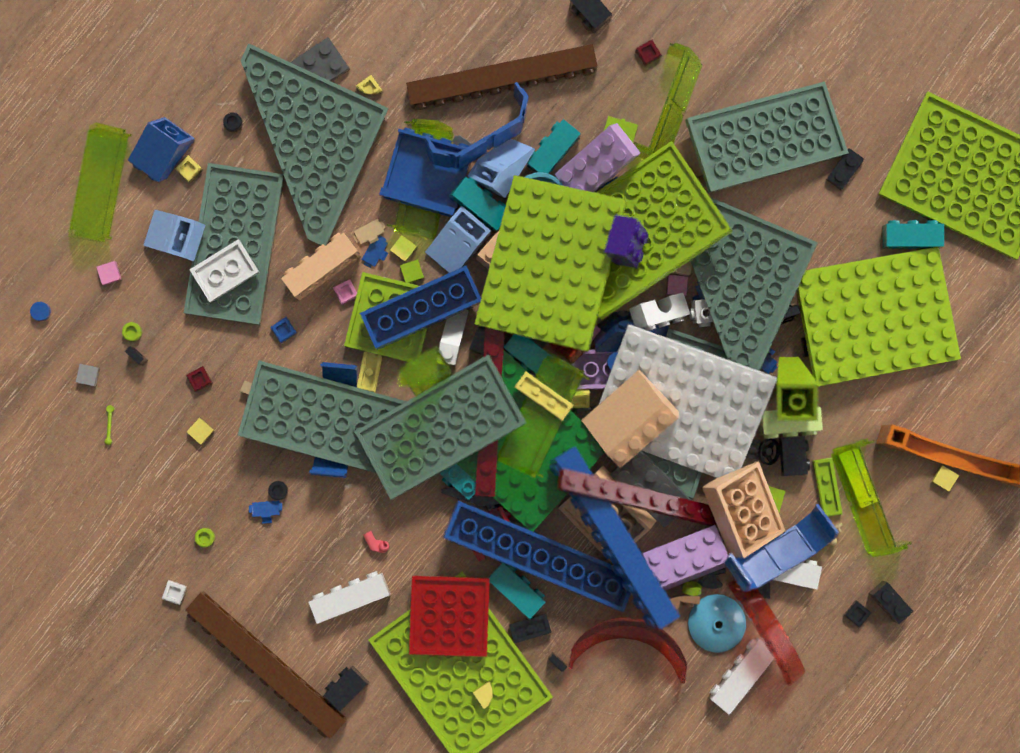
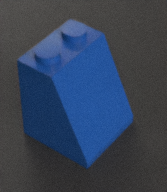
M165 117L148 122L128 161L133 164L134 168L148 174L151 180L163 181L171 174L195 138Z

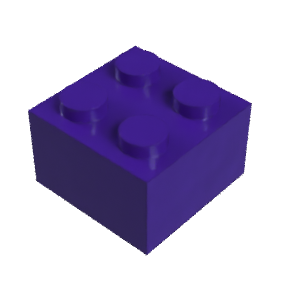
M615 215L604 252L617 265L637 268L638 263L643 258V246L648 241L647 230L637 218Z

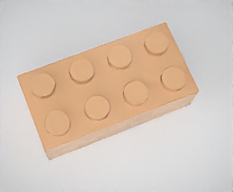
M337 233L330 239L331 242L329 244L319 246L315 249L314 255L304 257L299 261V266L296 268L291 267L283 273L284 277L281 279L299 301L361 256L345 233Z

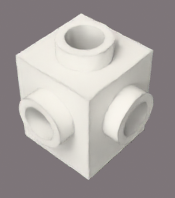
M706 300L691 301L692 308L689 309L690 320H693V323H699V327L710 326V322L714 321Z

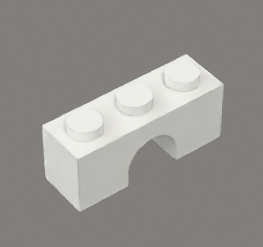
M683 292L659 300L660 310L655 300L629 309L635 327L646 331L656 329L655 325H659V328L668 326L670 321L673 324L684 321L683 317L690 315Z

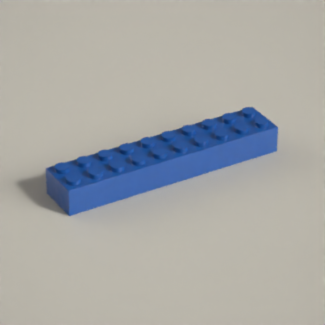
M576 447L566 450L549 461L551 463L549 467L555 476H559V472L562 469L593 476ZM569 492L572 497L570 499L572 505L582 513L580 517L586 526H590L593 531L591 536L596 543L599 542L603 547L601 549L602 554L607 560H611L613 564L611 566L612 570L617 576L620 575L624 581L622 583L623 588L627 593L630 592L634 598L632 602L638 610L641 609L644 616L642 618L647 626L651 625L653 628L662 629L679 618L680 615L610 502Z
M456 501L442 538L612 609L624 612L631 593H627L623 588L622 583L624 581L620 575L617 576L611 568L613 565L468 504Z

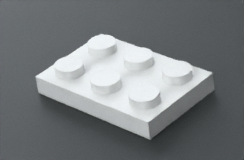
M239 239L190 269L210 303L260 273Z

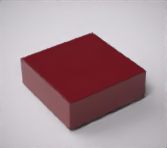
M652 39L635 50L645 66L662 56Z
M204 366L186 375L195 392L213 383Z

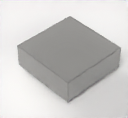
M80 364L76 383L96 387L100 368Z

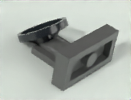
M767 438L763 441L753 439L746 458L758 459L765 465H773L780 455L779 443L773 438ZM774 445H775V446H776V455H775L774 459L772 460V457H771V456L773 455V447H774Z

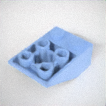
M510 139L479 158L468 174V177L476 180L481 188L505 198L510 191L514 175H520L535 149Z
M461 206L425 253L451 273L462 268L491 235V230Z
M154 210L143 246L194 261L205 224L178 215Z

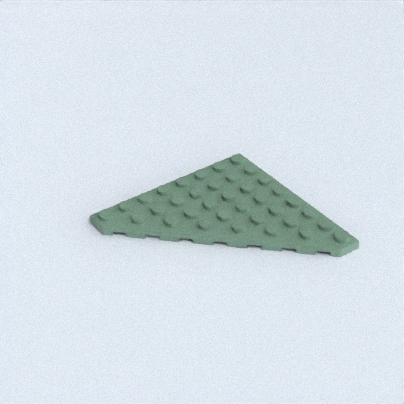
M248 43L240 61L308 240L326 246L389 108Z
M711 198L733 232L690 261L728 360L760 371L818 242Z

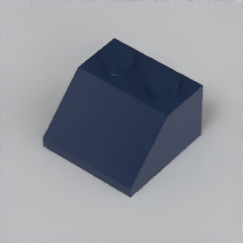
M630 311L612 312L597 325L601 330L594 338L596 352L619 351L628 324L634 326Z

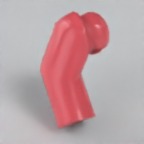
M372 531L363 535L371 551L385 553L389 549V543L376 540Z

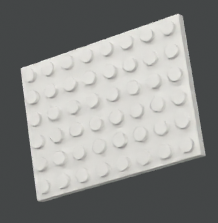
M628 324L599 404L635 372L640 370L679 411L678 419L641 451L716 478L740 469L763 416L777 377Z

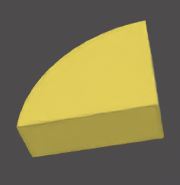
M372 75L356 85L359 91L367 95H376L382 92Z
M489 681L473 692L484 709L492 699V686Z

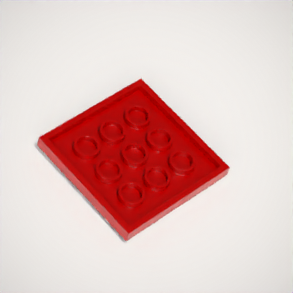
M412 575L409 654L487 657L490 578Z

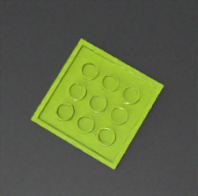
M362 272L344 347L419 365L428 328L377 350L360 315L361 312L419 287V285Z

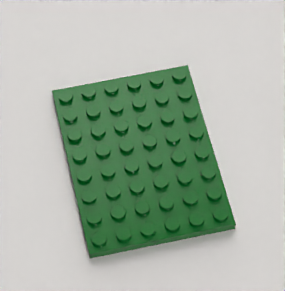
M503 350L502 379L527 424L498 440L495 497L493 498L527 529L533 532L569 493L558 490L559 476H555L552 473L549 461L566 450L576 447L590 469L605 451L582 420L571 410L561 421L514 387L523 374L529 372ZM478 451L456 463L475 481Z

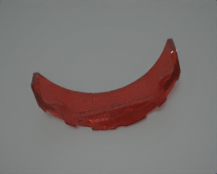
M736 579L727 583V588L730 589L738 603L743 607L777 663L785 684L791 686L805 673V669L778 619L758 589L744 592Z
M620 617L598 623L582 634L571 648L568 663L569 669H573V663L582 653L603 641L611 639L641 641L663 654L673 666L679 682L685 684L687 662L680 647L666 631L653 628L651 625L648 627L642 619Z

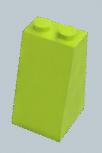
M779 357L777 421H818V382L799 357Z

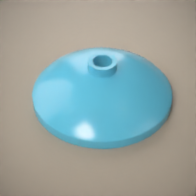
M712 594L701 598L700 603L692 607L688 617V628L692 639L701 648L710 652H725L734 648L743 638L746 630V618L741 606L735 600L725 595ZM717 621L722 622V626L720 628H716L715 623Z

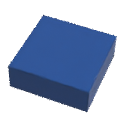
M287 317L270 327L281 344L297 334Z

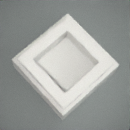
M168 580L162 599L181 605L187 586Z

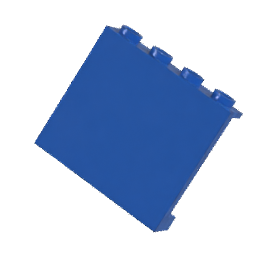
M410 128L398 129L399 135L384 186L381 187L379 193L380 197L452 218L456 213L458 204L449 195L459 181L466 177L470 163L461 169H456L452 166L447 168L433 165L425 149L424 136L427 135L436 149L459 153L469 147V145L459 143V145L451 144V140L445 138L437 140L433 138V135L427 133L419 135Z

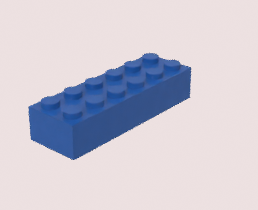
M464 266L365 310L360 315L375 348L379 350L479 305L481 297L467 266Z

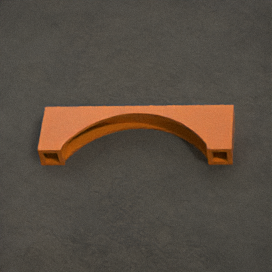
M893 424L881 425L876 444L1020 488L1019 464L955 448Z

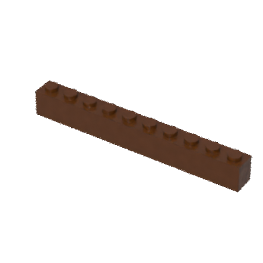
M593 44L407 82L406 85L411 108L423 110L433 104L437 107L445 105V102L453 101V103L461 102L467 97L472 99L480 98L483 96L482 94L486 93L496 95L505 89L514 91V83L516 82L519 86L527 85V87H534L539 82L553 83L558 78L572 79L576 77L575 75L582 73L584 76L591 75L594 71H597L598 65Z
M204 591L200 592L185 609L189 619L195 623L198 621L206 634H212L216 637V642L223 648L227 647L231 651V656L237 661L242 660L249 672L252 674L255 672L260 676L259 680L268 687L270 685L275 690L274 694L280 699L284 698L289 702L288 706L293 711H299L304 715L303 719L309 725L314 724L321 736L331 739L346 722L347 717L339 712Z

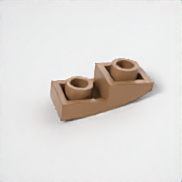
M676 595L669 597L675 609H679L680 602H683V606L694 607V604L700 603L699 595Z

